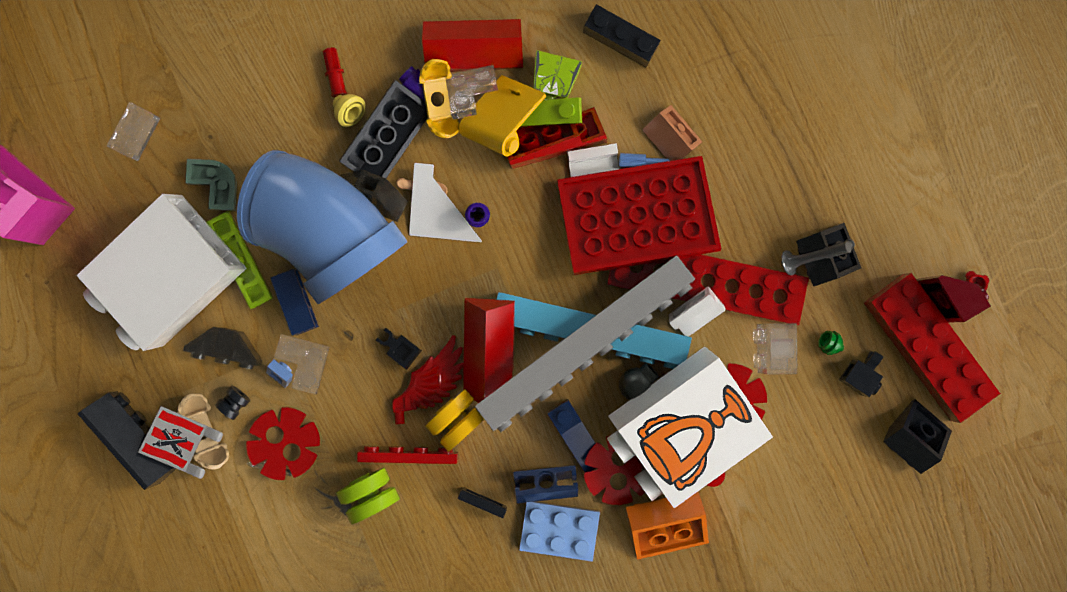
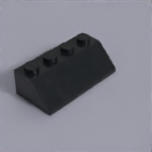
M118 391L109 392L81 410L78 416L144 490L160 484L176 468L138 453L149 430V426L145 423L147 420L142 413L134 411L129 405L130 400L125 394Z

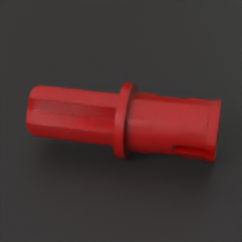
M335 47L326 48L323 50L327 70L325 76L329 80L331 96L335 98L338 95H346L347 91L342 75L344 69H341L337 49Z

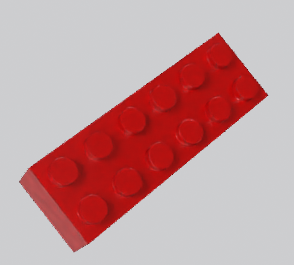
M912 273L900 275L864 302L867 309L950 421L962 423L1001 394Z

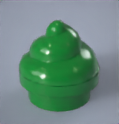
M825 331L818 340L819 348L827 355L837 354L844 350L843 339L836 331Z

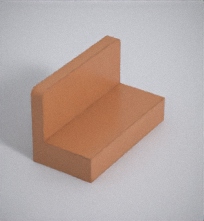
M672 105L660 112L643 128V132L666 159L670 161L683 159L702 143L701 139Z

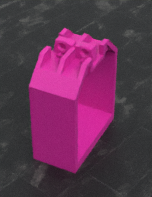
M0 145V236L6 239L44 245L75 208L3 145Z

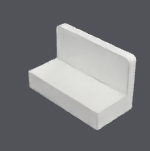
M617 143L568 151L567 158L570 176L575 177L618 170Z
M708 286L669 314V323L675 330L679 328L685 336L689 337L723 313L725 306Z

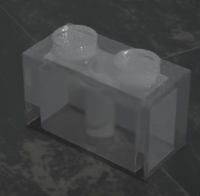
M129 102L107 147L139 161L160 118Z

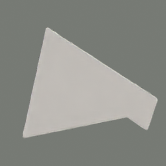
M414 163L409 235L482 242L433 178L434 165Z

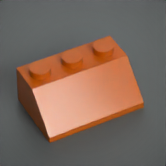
M696 492L675 508H673L667 498H660L647 503H637L626 507L637 560L709 543L706 513L699 492Z

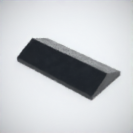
M394 80L339 159V162L379 189L427 120L428 115L425 102Z

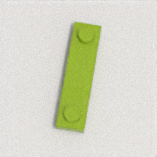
M581 98L543 100L520 127L582 123Z
M226 211L207 221L206 223L247 268L235 281L249 308L254 309L274 299L231 213Z

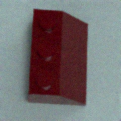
M944 275L916 279L948 323L966 322L991 307L988 302L989 296L983 287H979L978 284Z

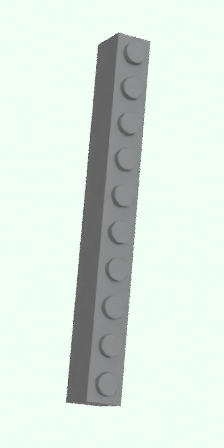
M675 256L475 406L476 410L493 432L498 429L501 433L513 424L510 420L517 414L520 417L524 416L533 409L531 403L538 398L541 402L553 394L551 388L558 383L561 387L574 378L571 373L578 368L581 371L585 370L594 363L591 358L598 353L601 356L605 355L614 348L611 343L618 338L622 342L633 333L631 328L638 323L642 327L653 318L651 313L657 309L662 312L673 303L670 300L676 294L682 297L692 289L690 284L695 278L679 257Z

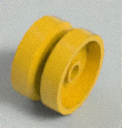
M466 389L454 400L451 398L435 413L436 416L425 426L432 435H438L446 427L449 429L440 441L448 452L484 420L475 407L468 414L464 411L473 403L474 399Z

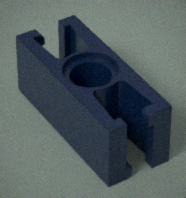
M291 269L270 277L291 335L297 336L318 328L319 325L299 271Z
M576 466L514 472L517 503L578 497L577 482L573 483V485H557L559 480L570 478L576 480ZM546 480L553 483L549 488H542L540 486V483ZM535 483V488L520 491V484Z

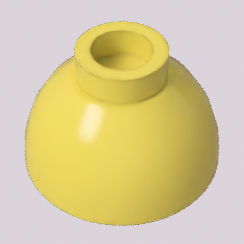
M353 94L338 95L333 100L334 116L341 126H353L364 115L365 101Z

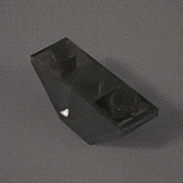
M365 170L340 175L364 194L383 217L396 222L399 221L408 201L386 178Z
M212 327L183 348V351L191 353L190 357L205 360L206 356L215 357L214 362L229 364L230 361L239 362L238 367L253 369L254 365H262L261 357L243 331Z

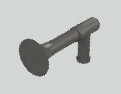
M847 239L840 244L802 255H793L790 251L786 250L782 254V265L787 274L794 275L797 267L802 264L850 253L855 243L852 239Z

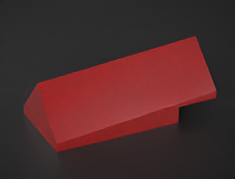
M521 19L423 21L422 45L424 63L432 59L444 60L448 62L451 72L523 68Z
M595 107L582 111V123L519 127L516 131L519 138V148L511 156H508L511 167L515 169L566 155L568 151L591 148L607 143V137Z
M464 299L463 391L466 389L474 398L473 400L478 403L513 378L515 301Z

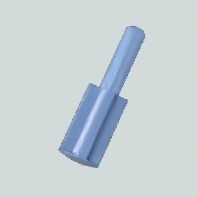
M620 153L619 167L626 168L670 161L663 158H646V154Z

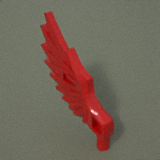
M455 335L451 336L435 359L430 356L420 369L411 373L408 388L401 395L393 399L392 409L395 425L405 424V411L418 408H434L435 403L443 402L441 397H450V393L446 391L457 388L456 384L451 383L462 379L461 374H456L464 367V362L454 365L463 350V347L460 346L452 353L455 346Z

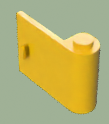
M501 75L463 117L459 125V132L463 137L507 157L511 156L519 148L517 129L546 98V94Z

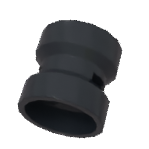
M231 385L226 391L227 395L219 399L215 406L226 417L235 420L239 415V410L248 405L250 398L240 389Z

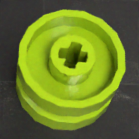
M385 467L351 481L348 486L335 493L342 505H347L357 500L358 503L348 508L345 513L351 525L382 511L400 500L395 487H388L381 491L378 490L390 480Z

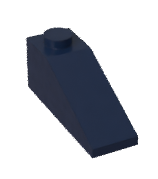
M567 399L547 411V414L583 471L587 473L596 469L584 464L589 451L596 443L570 401Z

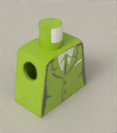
M537 50L534 89L546 94L544 100L568 98L581 70L582 61Z

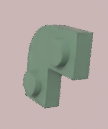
M187 159L186 184L210 185L209 209L236 211L237 180L233 171L219 161Z

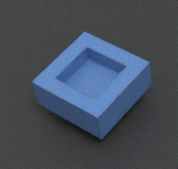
M273 359L267 366L266 373L284 388L292 381V370L285 363H278Z

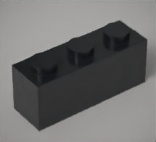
M597 4L583 29L584 34L645 68L648 66L661 41Z

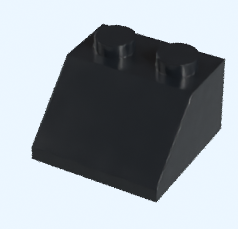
M845 223L796 240L799 255L840 244L850 239ZM854 248L847 254L805 263L807 276L811 280L813 287L836 280L861 269Z
M914 399L889 427L883 442L904 459L909 466L922 474L942 460L952 430Z

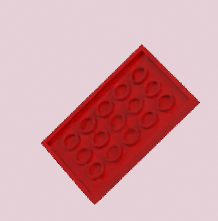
M702 156L557 179L573 275L670 260L675 256L682 258L719 252L722 249Z

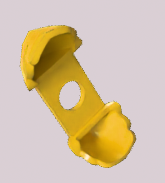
M432 59L424 64L419 77V82L423 87L428 115L426 121L432 133L447 139L459 132L460 125L458 122L459 116L451 113L446 80L450 79L452 75L448 62ZM434 92H439L443 97V102L438 107L434 106L431 102V96Z

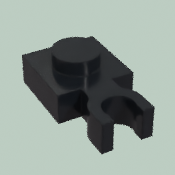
M385 328L384 331L389 334V339L383 342L377 338L376 341L385 347H390L386 354L407 370L422 350L403 335H400L396 340L395 335Z

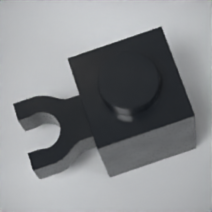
M870 351L864 363L852 359L839 380L862 396L870 397L875 395L882 386L880 381L883 376L874 371V369L884 356L876 351Z

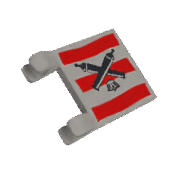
M160 406L138 453L201 479L205 474V470L190 463L203 436L220 442L223 433Z

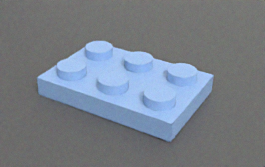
M536 501L526 502L519 551L593 562L600 511Z

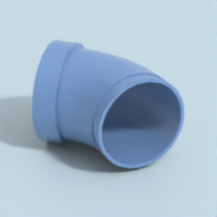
M280 150L269 151L254 163L243 182L237 205V223L241 236L249 244L270 250L289 261L306 279L303 285L317 304L322 303L354 282L408 242L394 221L388 223L379 210L351 183L335 172L303 157Z

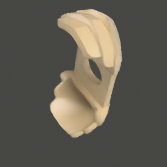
M202 394L185 396L179 403L177 413L212 428L206 414L211 409L207 399ZM208 437L200 441L195 455H193L195 461L200 466L212 470L219 469L229 459L226 443L219 444V442Z

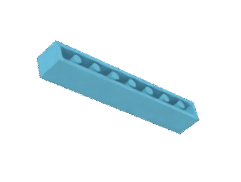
M498 292L497 300L515 301L514 327L521 328L520 333L534 336L536 331L544 333V339L557 342L559 337L567 338L596 316ZM635 325L631 328L633 333L622 342L618 338L611 343L614 347L612 350H616V356L630 359L631 354L640 356V361L654 364L655 360L664 362L663 367L674 369L687 359L692 337Z

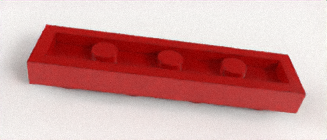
M364 446V450L357 452V462L457 464L459 452H453V449L448 452L444 447H439L438 451H428V447H413V451H404L402 446H389V450H379V446Z

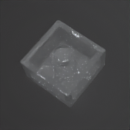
M797 323L757 324V329L753 331L754 344H757V354H754L753 359L754 368H758V373L767 375L797 374Z

